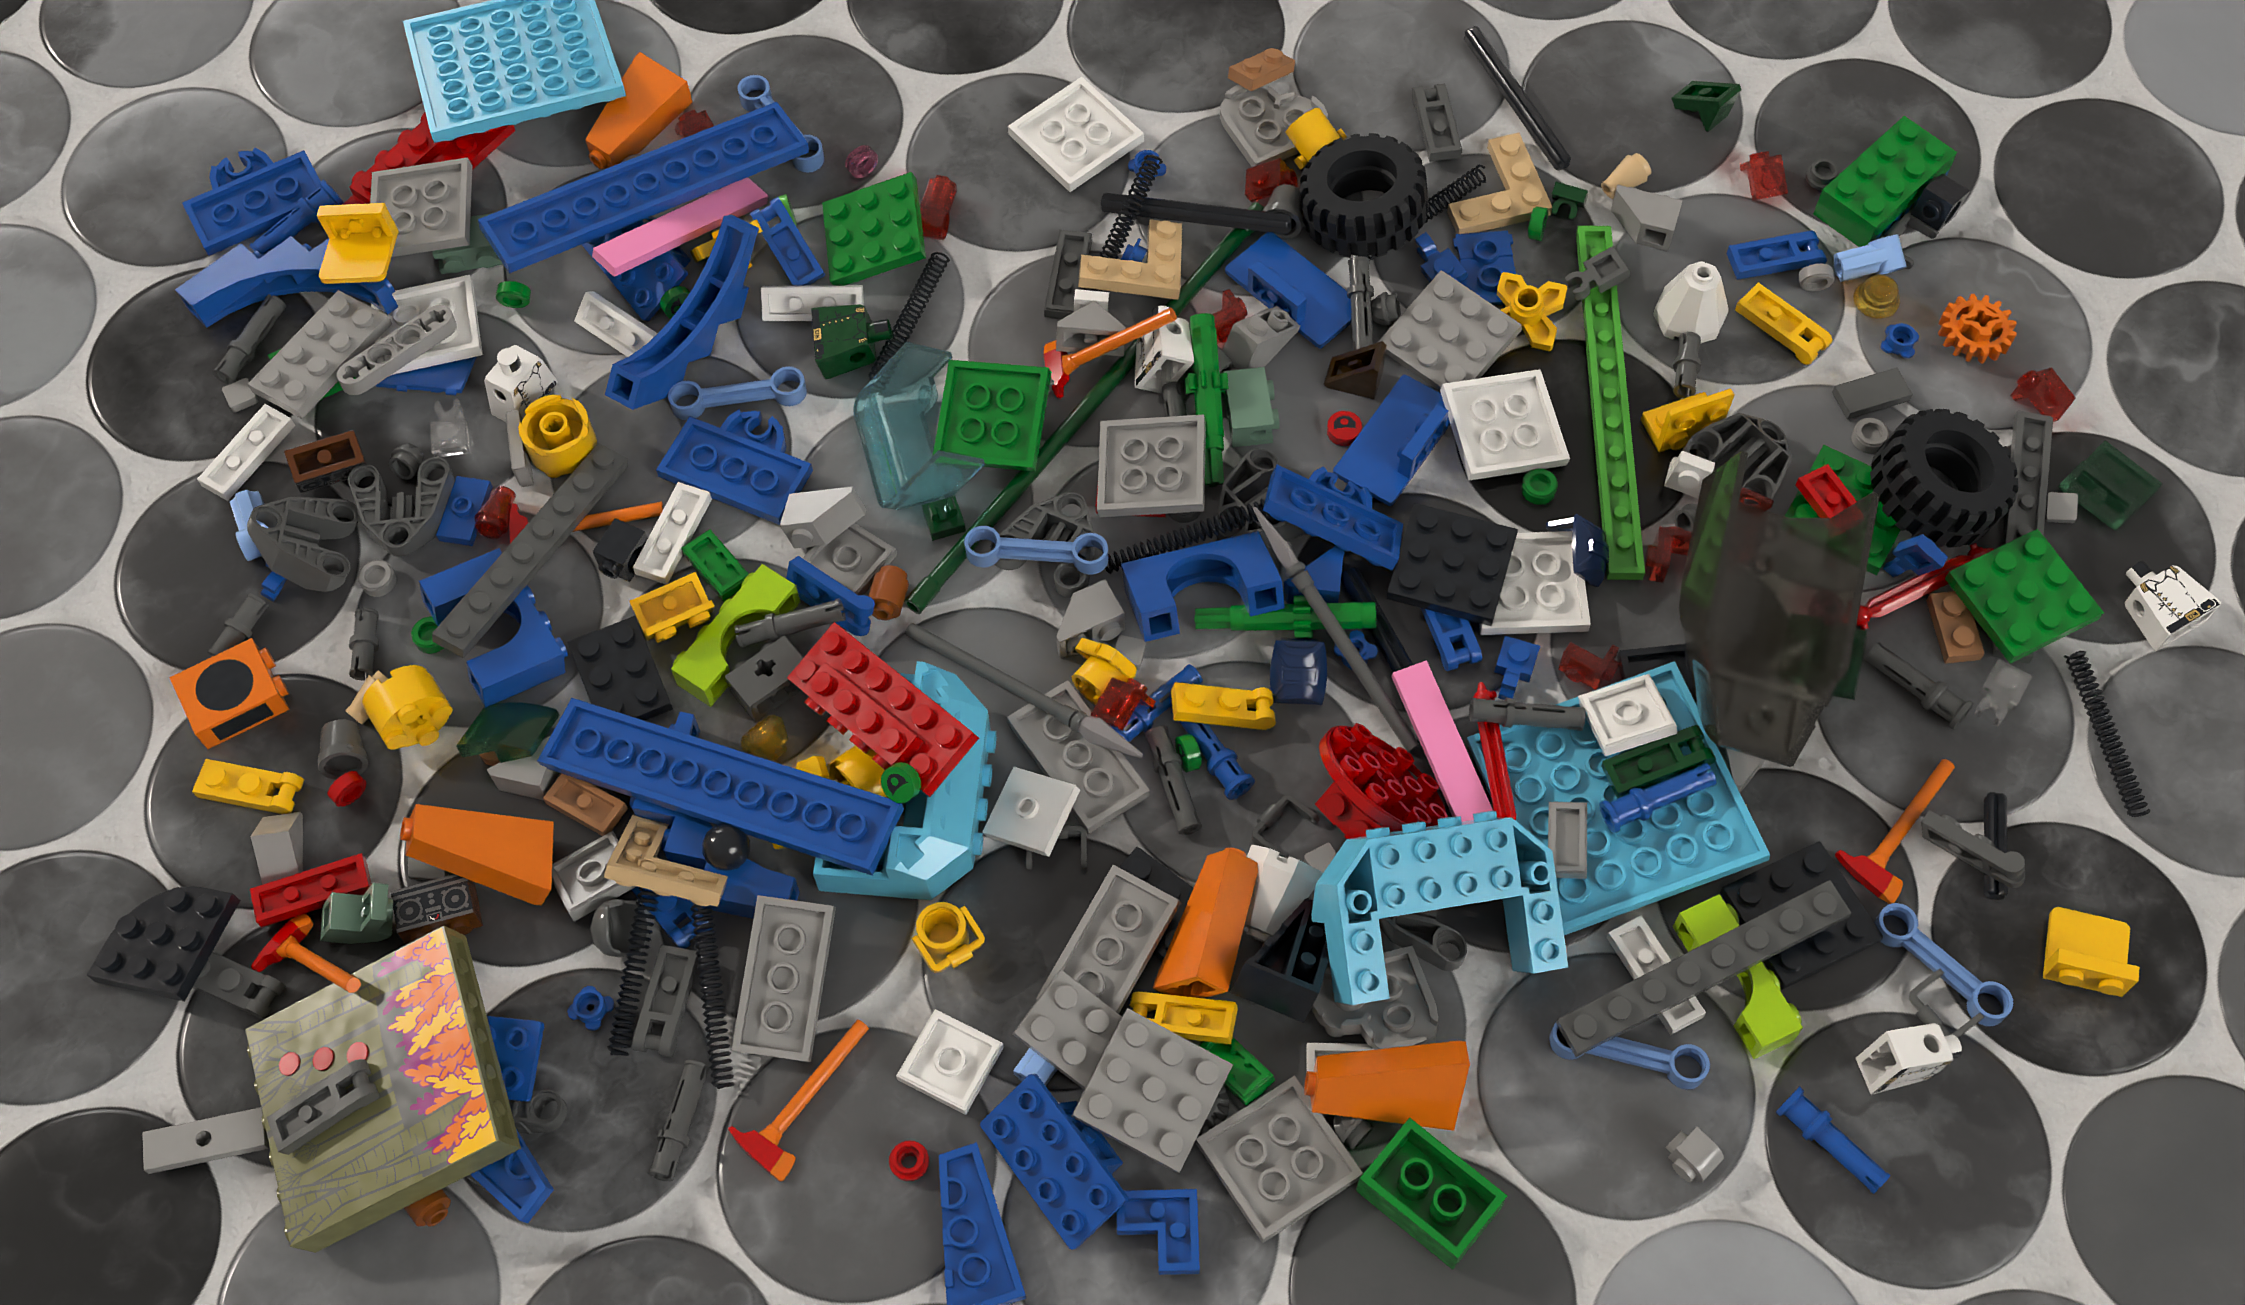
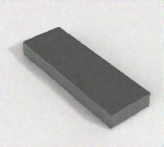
M1059 230L1044 307V317L1063 319L1074 312L1075 289L1083 290V288L1078 287L1081 255L1090 256L1092 233Z

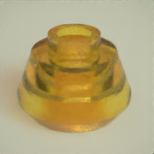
M1873 275L1855 289L1853 294L1854 304L1861 313L1870 318L1882 319L1890 317L1898 310L1900 305L1898 285L1889 276Z
M769 715L754 725L742 736L741 749L748 754L764 759L767 758L770 761L779 758L787 751L788 748L785 743L789 740L782 717Z

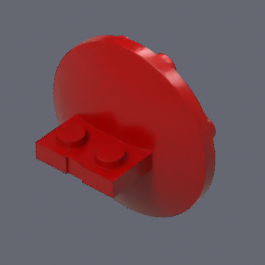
M1356 723L1353 727H1332L1320 740V756L1334 782L1315 805L1333 825H1336L1345 834L1344 837L1346 839L1366 836V830L1389 827L1390 832L1402 831V824L1425 822L1426 827L1438 825L1437 819L1448 817L1444 804L1437 793L1439 789L1438 783L1430 775L1422 773L1413 764L1414 758L1406 749L1402 747L1393 748L1385 741L1372 735L1365 726ZM1408 770H1410L1417 777V780L1413 778V776L1410 774Z

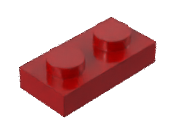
M1829 464L1798 478L1795 486L1835 539L1867 524L1869 520L1868 515Z

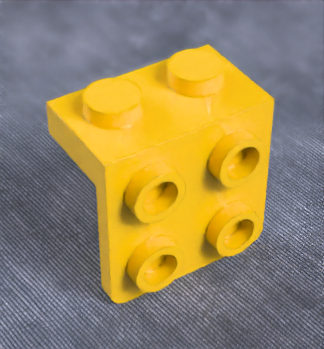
M385 203L319 206L317 218L329 237L319 272L321 282L324 284L380 282L384 280L399 232Z
M696 572L629 601L647 641L655 638L657 643L676 636V628L688 623L691 629L709 621L711 617L709 613L713 612L715 608L712 600H708Z
M2055 907L2049 914L2043 978L2066 985L2098 991L2107 995L2123 997L2139 981L2140 967L2127 964L2130 938L2129 925L2118 920Z

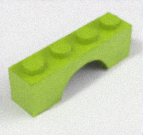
M763 564L755 573L752 572L747 575L741 589L732 599H727L722 604L719 614L709 625L703 626L698 632L695 642L687 651H682L674 660L671 671L677 685L711 707L728 688L725 675L730 672V669L726 662V655L730 644L739 635V633H735V625H743L765 619V615L770 613L777 616L792 612L800 603L796 585Z
M1718 894L1680 912L1672 927L1689 952L1738 927L1739 918L1735 909L1730 904H1726L1721 895ZM1761 962L1737 974L1736 976L1744 989L1745 1005L1733 1026L1753 1059L1794 1041L1803 1029L1801 1016L1797 1008L1792 1003H1787L1782 995L1779 980L1774 972L1770 969L1767 970Z

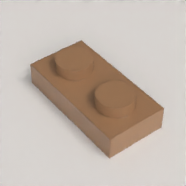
M1266 49L1264 52L1230 66L1228 79L1249 91H1253L1294 72L1295 60L1284 55L1278 49Z
M1955 591L1931 593L1926 601L1944 663L1981 660L1985 653L1974 616Z
M564 774L558 777L543 797L547 805L601 836L611 832L628 809L625 802L595 785Z

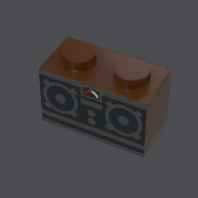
M354 430L284 451L294 482L301 494L348 480L352 469L366 464Z
M454 874L390 891L391 898L393 899L397 933L406 945L442 926L451 928L463 935L470 933L474 928L483 926L476 885L473 881Z

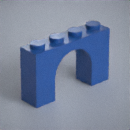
M1259 531L1121 563L1125 593L1145 642L1180 634L1177 607L1173 597L1182 589L1197 583L1219 582L1233 587L1240 594L1250 617L1285 608L1282 579Z
M500 548L419 581L423 603L437 626L441 624L502 554ZM528 585L525 586L504 611V613L512 616L520 624V628L514 638L499 648L466 661L469 681L485 708L566 673L564 658L568 657L567 649L560 637L554 639L550 632L552 630L550 621L544 611H537L534 606L536 604L534 595Z

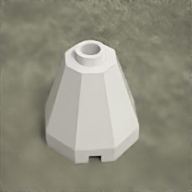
M1703 261L1690 264L1664 287L1655 306L1653 316L1665 337L1674 339V336L1679 337L1684 333L1686 342L1687 332H1694L1701 337V343L1717 338L1729 311L1722 278L1717 268Z
M1251 845L1247 857L1258 863V873L1244 926L1249 928L1246 935L1265 942L1280 929L1282 923L1306 898L1314 899L1315 886L1323 872L1293 857L1285 858L1279 856L1280 852Z

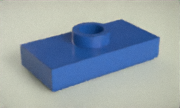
M456 476L436 534L439 541L473 546L493 488L490 481Z

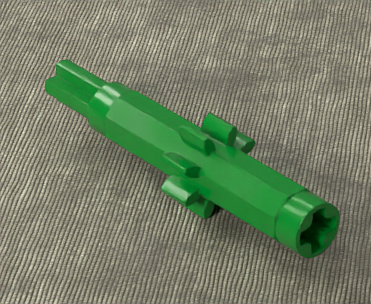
M1201 313L1190 317V336L1194 363L1192 364L1193 373H1189L1188 377L1185 378L1186 394H1194L1196 415L1204 414L1205 485L1216 487L1217 485H1223L1224 482L1222 458L1224 430L1221 394H1225L1226 390L1229 389L1228 373H1219L1214 315Z
M1295 595L1294 604H1284V609L1251 617L1245 605L1195 608L1194 615L1195 629H1231V631L1294 630V638H1312L1313 630L1326 628L1304 595ZM1376 602L1326 603L1343 629L1376 628Z

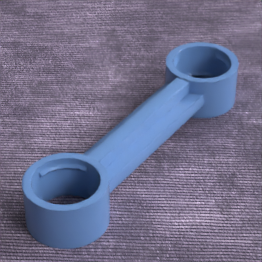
M750 75L739 82V98L745 110L751 112L774 103L769 82L766 78L759 75ZM754 90L764 91L762 95L757 97L746 96V94ZM802 134L808 142L809 150H815L817 153L807 158L796 157L792 159L794 167L801 172H814L821 168L825 160L822 143L813 135Z
M782 367L773 373L771 379L701 389L693 381H681L673 385L669 390L668 400L673 414L681 420H688L690 416L698 418L702 415L705 408L773 398L783 406H795L805 399L807 388L804 376L799 369ZM786 381L800 383L798 388L791 392L778 390V387ZM685 395H695L698 397L696 402L689 406H679L676 404L678 399Z
M977 526L967 533L964 541L967 559L971 564L982 568L990 567L997 563L1000 558L1073 563L1075 568L1081 573L1093 575L1103 571L1108 564L1107 542L1096 533H1085L1078 536L1074 542L1004 538L1000 537L998 532L989 526ZM979 540H990L996 545L992 551L985 554H979L970 549ZM1086 547H1096L1103 552L1100 558L1093 561H1086L1078 556L1079 551Z
M1892 903L1882 909L1874 921L1883 935L1881 943L1889 947L1903 946L1933 972L1941 968L1944 974L1940 978L1967 999V1011L1971 1018L1978 1013L1984 1016L1979 1024L1995 1026L2006 1018L2013 1008V998L2005 986L1993 981L1982 983L1918 929L1917 916L1908 906ZM1894 915L1901 918L1908 927V933L1903 936L1892 934L1886 929L1883 917ZM1988 993L1995 996L2001 1003L2002 1014L1992 1015L1985 1012L1978 1003V995Z
M1555 1022L1549 1037L1552 1050L1559 1057L1568 1060L1581 1057L1583 1054L1575 1057L1571 1048L1564 1046L1557 1037L1559 1027ZM1615 1037L1585 1052L1666 1073L1672 1084L1687 1090L1698 1087L1710 1069V1061L1707 1054L1701 1048L1692 1044H1684L1671 1051ZM1682 1055L1694 1058L1701 1067L1700 1076L1692 1079L1683 1077L1677 1072L1674 1060Z

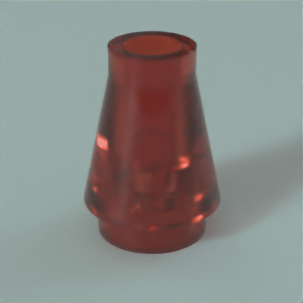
M505 486L497 487L494 494L476 513L474 517L476 522L475 529L481 535L490 539H498L508 531L511 506L516 498L515 492Z

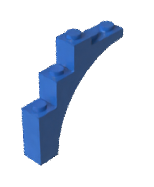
M732 214L723 217L716 242L693 289L679 310L655 337L629 357L612 364L605 392L607 397L632 410L668 397L672 386L684 380L689 362L711 355L718 326L739 319L742 316L749 287L743 284L758 234V227Z
M290 236L263 256L256 250L251 253L240 243L175 289L189 312L206 328L232 312L255 302L265 300L268 294L279 296L299 292L336 293L339 290L349 296L373 304L387 315L398 308L392 296L395 289L387 278L380 282L324 284L321 282L319 272L329 238L312 249L307 243L301 245Z
M679 712L676 724H671L669 729L699 737L700 729L694 714ZM634 797L630 798V807L635 816L669 824L668 829L664 832L661 844L668 861L728 876L718 907L712 905L701 906L703 909L712 908L713 911L754 919L758 895L798 900L800 891L795 877L768 870L749 859L738 869L728 871L717 870L709 865L702 854L704 837L713 828L709 822Z

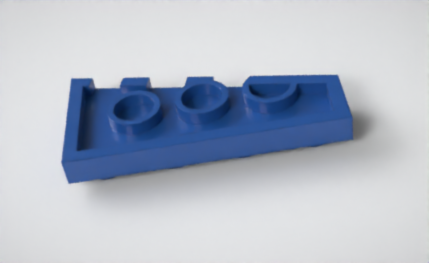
M517 1131L521 1149L470 1175L519 1221L529 1223L554 1189Z
M977 1142L940 1154L939 1173L947 1305H1010L1027 1299Z

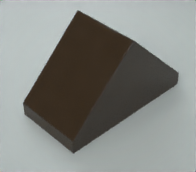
M1381 341L1332 357L1324 385L1330 389L1375 399L1383 373L1387 345Z

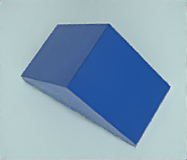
M1336 546L1308 564L1304 570L1308 571L1314 581V586L1326 603H1338L1344 551ZM1288 578L1284 581L1283 595L1285 602L1288 604H1294L1295 595H1303L1291 581L1293 578Z

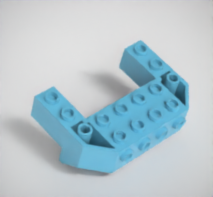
M917 661L915 674L899 673L970 729L979 739L931 797L920 790L917 796L906 802L903 826L894 827L890 837V844H887L873 876L816 857L813 876L819 891L932 900L973 869L975 855L981 856L983 849V833H978L979 822L986 821L988 799L983 798L984 786H991L992 765L987 764L988 754L995 753L997 732L991 731L988 710L956 674Z
M1496 811L1474 813V820L1463 822L1461 816L1437 819L1438 825L1426 827L1425 822L1402 824V831L1390 832L1389 827L1368 829L1364 837L1346 839L1316 883L1311 913L1312 922L1324 923L1335 1002L1357 1005L1390 999L1379 919L1503 899L1512 971L1534 974L1568 968L1553 851L1512 817L1497 818Z

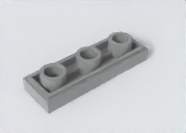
M262 1108L143 1132L144 1171L152 1174L269 1149L267 1132L262 1125ZM211 1138L209 1144L204 1146L205 1141Z

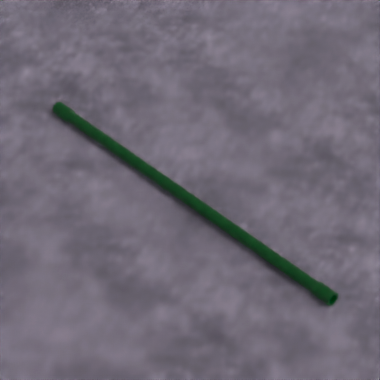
M1254 202L1248 209L1263 211L1264 207ZM1232 228L1181 286L1179 299H1170L1165 306L1171 307L1175 311L1176 316H1178L1245 238L1250 236L1255 230ZM1137 339L1131 343L1124 351V356H1120L1039 448L1036 472L1020 470L930 574L924 577L904 599V603L911 611L921 614L940 592L944 583L965 561L967 556L964 541L967 533L977 526L993 528L1136 365ZM982 540L975 542L970 549L973 551Z

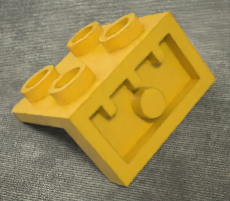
M1732 389L1709 396L1702 392L1643 412L1641 422L1658 452L1668 449L1677 450L1686 446L1690 438L1701 429L1726 418L1735 394Z

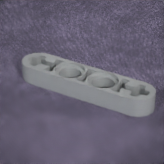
M444 305L430 307L344 363L337 371V379L343 391L349 395H359L368 391L451 336L457 328L452 311ZM410 337H420L419 340L413 344H403L404 341ZM391 355L388 361L375 363L376 359L380 356Z

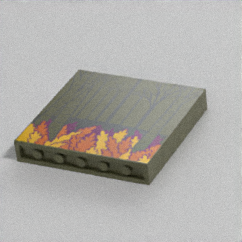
M442 926L352 973L351 975L358 978L361 982L359 990L355 993H349L333 983L245 1029L248 1040L247 1053L252 1061L256 1079L254 1087L259 1095L263 1113L262 1125L267 1132L270 1147L269 1159L274 1168L278 1185L277 1198L282 1205L286 1224L284 1233L290 1243V1247L316 1253L521 1149L467 938L451 928ZM353 1043H365L369 1051L366 1061L371 1070V1074L368 1077L370 1083L376 1085L380 1098L365 1107H360L289 1155L278 1152L267 1117L347 1065V1051ZM328 1047L334 1053L333 1063L328 1069L319 1071L313 1066V1056L318 1049ZM288 1052H294L300 1058L299 1068L294 1074L285 1076L279 1071V1062L283 1055ZM353 1083L345 1088L347 1094L354 1090Z

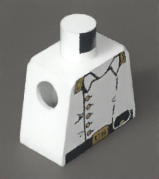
M1157 306L1153 308L1152 316L1168 309L1169 307ZM1177 317L1175 321L1137 338L1135 388L1163 394L1162 386L1168 382H1177L1194 363L1189 323L1185 319Z
M517 345L502 349L498 353V362L484 380L491 414L506 422L505 414L508 411L519 409L522 418H524L526 408L535 400L547 396L558 383L542 359Z
M2140 561L2126 572V576L2135 584L2136 588L2125 601V607L2155 651L2206 622L2222 604L2213 594L2178 566L2172 565L2156 575L2144 561Z
M1932 1023L1886 1031L1856 1057V1061L1872 1095L1932 1078L1950 1064L1953 1059L1961 1056L1962 1046L1955 1035L1944 1036L1940 1026Z

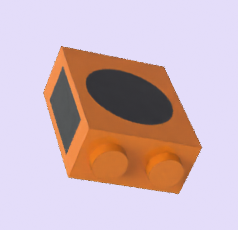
M252 638L169 677L194 734L207 750L290 710L284 699V696L288 695L289 691L281 676L277 675L274 677L271 671L272 668L276 667L273 657L266 647L260 650Z

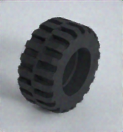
M1369 133V136L1353 134L1349 139L1343 140L1339 138L1334 140L1329 147L1325 145L1318 150L1317 157L1312 156L1305 165L1306 168L1301 174L1299 186L1305 227L1311 234V238L1317 244H1322L1323 248L1334 254L1335 251H1338L1340 256L1350 258L1351 255L1367 258L1368 255L1375 254L1378 257L1384 256L1391 249L1396 251L1405 245V241L1408 240L1410 242L1418 234V229L1420 230L1424 226L1429 208L1426 170L1422 165V159L1414 151L1412 152V148L1404 142L1399 144L1398 140L1394 137L1386 136L1382 138L1376 133ZM1366 190L1385 193L1368 201L1343 199L1350 194Z
M1927 409L1918 411L1917 414H1911L1905 418L1877 450L1871 463L1872 471L1870 472L1871 485L1876 486L1873 489L1874 496L1877 502L1883 504L1882 511L1888 518L1891 516L1897 522L1895 526L1901 531L1907 530L1912 533V538L1923 534L1932 540L1937 547H1943L1946 544L1947 548L1970 545L1983 537L2013 506L2016 501L2019 484L2018 478H2015L2017 476L2016 464L2010 461L2011 453L2007 446L2003 447L1999 443L2000 438L1993 431L1991 433L1984 428L1985 424L1979 420L1972 421L1967 418V414L1961 412L1952 414L1950 409H1935V411ZM1930 466L1947 475L1958 490L1941 481L1931 470Z

